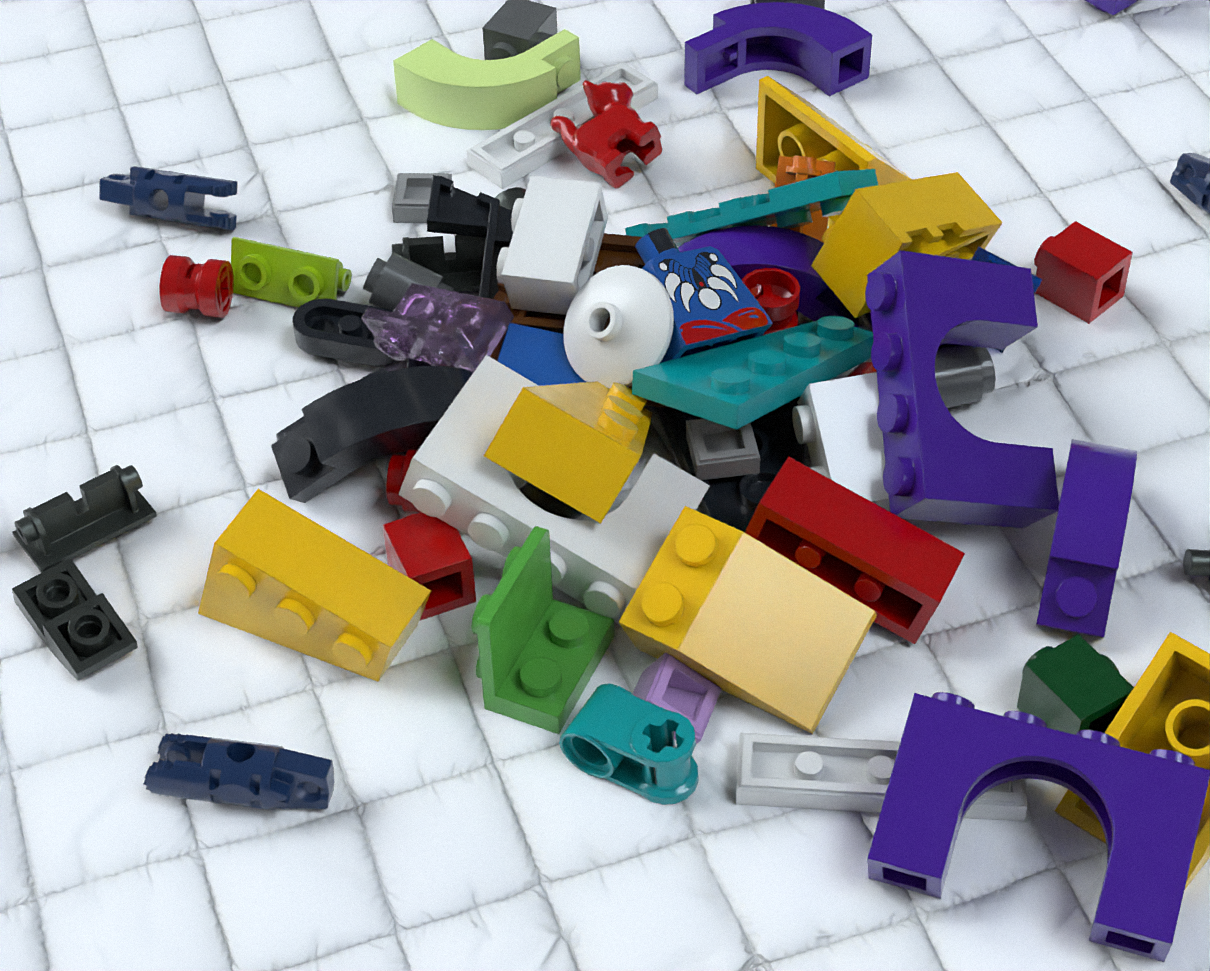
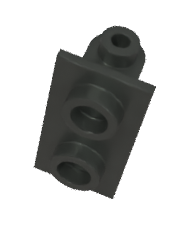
M454 235L456 252L448 253L444 251L443 236L403 237V243L392 244V253L401 255L443 276L442 283L454 288L453 292H480L486 238Z
M115 465L110 468V471L79 485L82 498L76 501L73 500L68 492H65L34 508L29 507L23 510L24 517L14 522L16 530L12 533L42 573L69 558L73 559L157 517V513L138 491V489L143 487V483L135 467L129 465L122 469L119 465Z

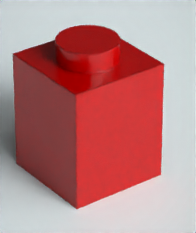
M1075 221L1055 237L1050 236L1045 239L1038 248L1034 258V265L1037 267L1034 293L1090 324L1124 297L1133 252Z
M422 512L383 524L388 565L431 590L420 621L476 602L472 557L456 528L437 517H431Z

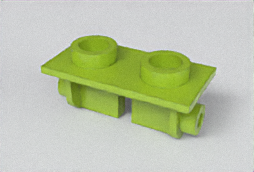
M233 237L231 240L230 264L234 274L233 293L299 308L301 305L316 299L327 298L337 300V292L339 290L347 291L351 284V270L343 268V264L339 259L239 237Z

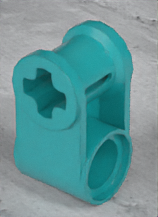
M601 684L595 689L559 740L562 753L579 770L590 776L611 781L644 796L654 803L662 805L679 803L687 799L696 790L699 782L698 765L691 756L696 746L695 728L690 720L680 713L666 710L638 698L626 689L614 684ZM674 732H676L677 747L675 746ZM654 768H655V771H656L657 784H655Z

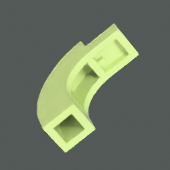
M566 29L519 55L504 59L480 60L468 58L453 52L431 39L393 60L398 105L432 123L467 130L504 129L557 99L558 93L581 80L579 37Z

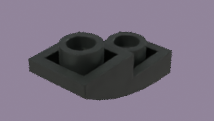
M71 558L12 588L14 602L49 650L77 680L86 677L138 648L136 639L103 593L96 595Z

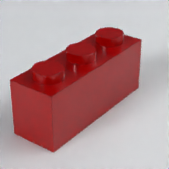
M791 457L787 458L760 500L745 531L746 534L873 609L877 615L874 620L875 623L913 644H916L939 606L965 555L959 549Z

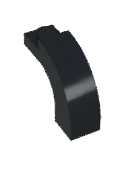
M417 366L392 370L344 385L303 407L301 410L306 422L271 445L289 499L306 503L369 462L408 450H419L474 372L451 366Z

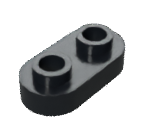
M323 298L301 305L295 311L292 318L295 341L298 347L313 355L373 366H385L399 360L404 356L409 347L406 320L401 314L390 309Z

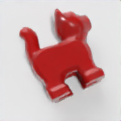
M585 80L583 82V89L587 96L589 108L595 118L577 129L573 121L568 117L555 116L551 119L550 126L553 131L561 135L564 144L577 156L580 163L586 169L601 175L615 189L620 188L634 176V171L629 167L621 166L625 155L630 152L634 153L645 165H648L662 153L661 134L658 127L652 121L643 122L635 109L631 107V100L634 94L631 87L625 82L611 83L603 81L593 84Z

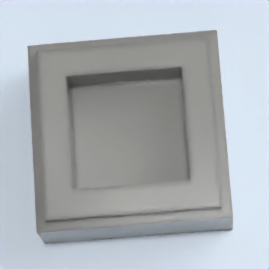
M398 173L392 203L393 223H427L433 175L452 180V174Z
M706 419L686 421V439L697 479L708 480L760 473V455L751 422L736 430Z

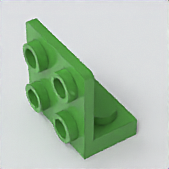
M535 526L522 547L515 546L512 548L505 561L501 581L492 595L485 594L481 597L475 608L471 628L473 634H476L478 638L479 657L476 665V676L482 679L484 709L560 734L615 636L614 619L553 599L550 535L548 529Z

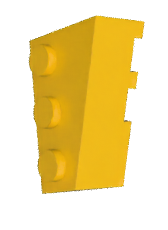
M598 381L523 387L483 456L601 524L642 456L653 412L644 408L646 404L644 398L633 395L631 388L616 382L613 383L610 389Z

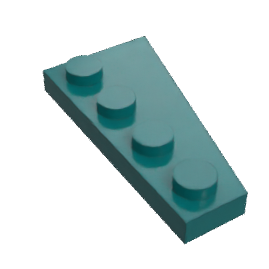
M876 170L836 171L769 189V194H757L720 202L717 208L696 212L686 211L667 217L668 223H641L626 227L625 232L629 236L643 237L654 230L666 228L676 246H681L698 236L730 227L768 226L777 223V227L785 229L800 227L813 222L812 212L821 210L823 217L840 215L855 189L878 185Z
M822 317L814 322L633 370L632 394L737 430L801 396L809 384L829 381L870 359L874 342L873 332L854 327V322L845 317Z

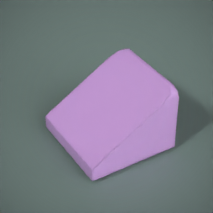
M664 653L642 672L633 695L666 710L680 713L688 718L695 728L697 744L703 737L722 688L673 656Z

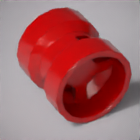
M170 255L166 258L162 267L159 284L160 302L165 312L185 314L192 308L199 309L204 316L224 318L227 315L234 290V274L229 261L208 259L204 264H195L187 256Z
M762 268L745 275L742 279L743 283L773 323L763 335L798 326V317L795 311L799 306L800 285L792 274L777 268Z

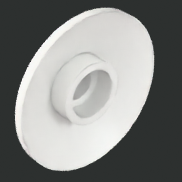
M629 265L614 266L602 270L583 284L574 296L567 311L563 335L567 358L574 371L586 382L598 381L609 389L614 382L630 387L633 381V370L656 365L661 362L669 347L674 325L672 303L663 284L651 273ZM610 316V323L604 330L605 323Z

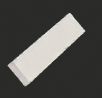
M624 62L589 80L593 84L603 81L611 83L625 82L633 91L634 96L631 100V107L635 111L658 99V83ZM583 84L467 149V165L504 189L569 151L561 135L551 129L550 122L555 116H565L572 120L578 129L584 123L595 118L589 108Z
M740 732L736 805L880 813L900 741ZM1026 779L1002 783L988 790L972 804L964 818L1024 822L1027 811Z

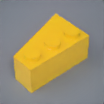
M959 172L855 189L839 219L824 232L822 236L824 244L811 266L850 313L857 318L871 311L867 306L865 298L868 283L867 275L900 250L975 261L983 253L1003 222Z
M257 489L214 542L198 614L378 682L418 626L431 590L269 494Z

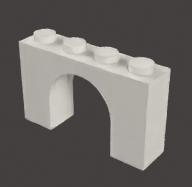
M486 355L412 458L398 495L412 502L422 513L431 517H437L468 535L481 548L495 551L507 558L513 547H522L535 526L548 529L550 535L552 585L585 604L591 612L612 618L614 622L619 624L621 616L684 506L696 510L710 486L653 453L626 499L618 508L606 514L601 524L593 519L564 518L541 509L526 498L518 489L508 470L483 456L521 389L538 385Z

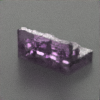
M411 283L393 313L367 308L361 319L374 335L375 346L392 359L404 361L406 358L427 362L432 366H451L474 372L486 355L491 356L507 330L509 323L512 322L514 315L503 301Z

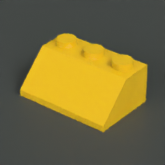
M769 76L759 79L755 169L774 184L776 182L779 156H806L817 158V160L836 162L835 172L875 169L878 185L912 180L906 173L900 171L872 150L870 146L864 144L806 99ZM840 215L829 216L827 226L830 227L836 222Z

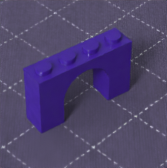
M900 250L867 275L868 283L865 292L866 303L871 310L874 340L871 349V360L873 367L877 371L879 392L877 422L883 434L885 455L883 485L888 493L890 512L902 519L1022 529L1057 512L1059 497L1053 448L991 442L972 434L956 421L945 406L935 377V359L940 343L1003 350L1038 328L1031 268Z
M936 692L932 697L914 693L867 857L869 879L941 899L959 829L972 804L985 792L1002 783L1019 779L1049 781L1065 787L1079 796L1092 809L1105 835L1107 864L1089 941L1165 962L1174 939L1210 779V770L1195 766L1193 759L1176 751L1155 749L1150 754L1120 747V742L1116 738L1102 732L1080 730L1074 735L1047 728L1044 720L1029 713L1007 711L1001 716L974 709L975 705L970 700L956 694Z

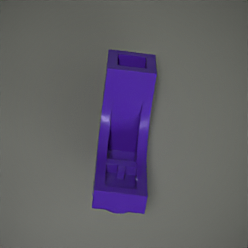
M767 2L733 7L713 14V30L685 41L684 85L697 95L748 72L777 70L789 72L806 79L830 97L869 78L873 35L844 16L814 6Z
M737 226L706 233L678 247L680 252L708 246L718 249L741 280L746 274L756 269L777 268L789 272L798 280L800 285L799 306L796 311L812 321H817L826 316L845 317L854 322V327H859V317L855 318L811 266L824 244L811 236L774 226Z
M1071 440L1036 625L1104 638L1128 519L1137 451Z

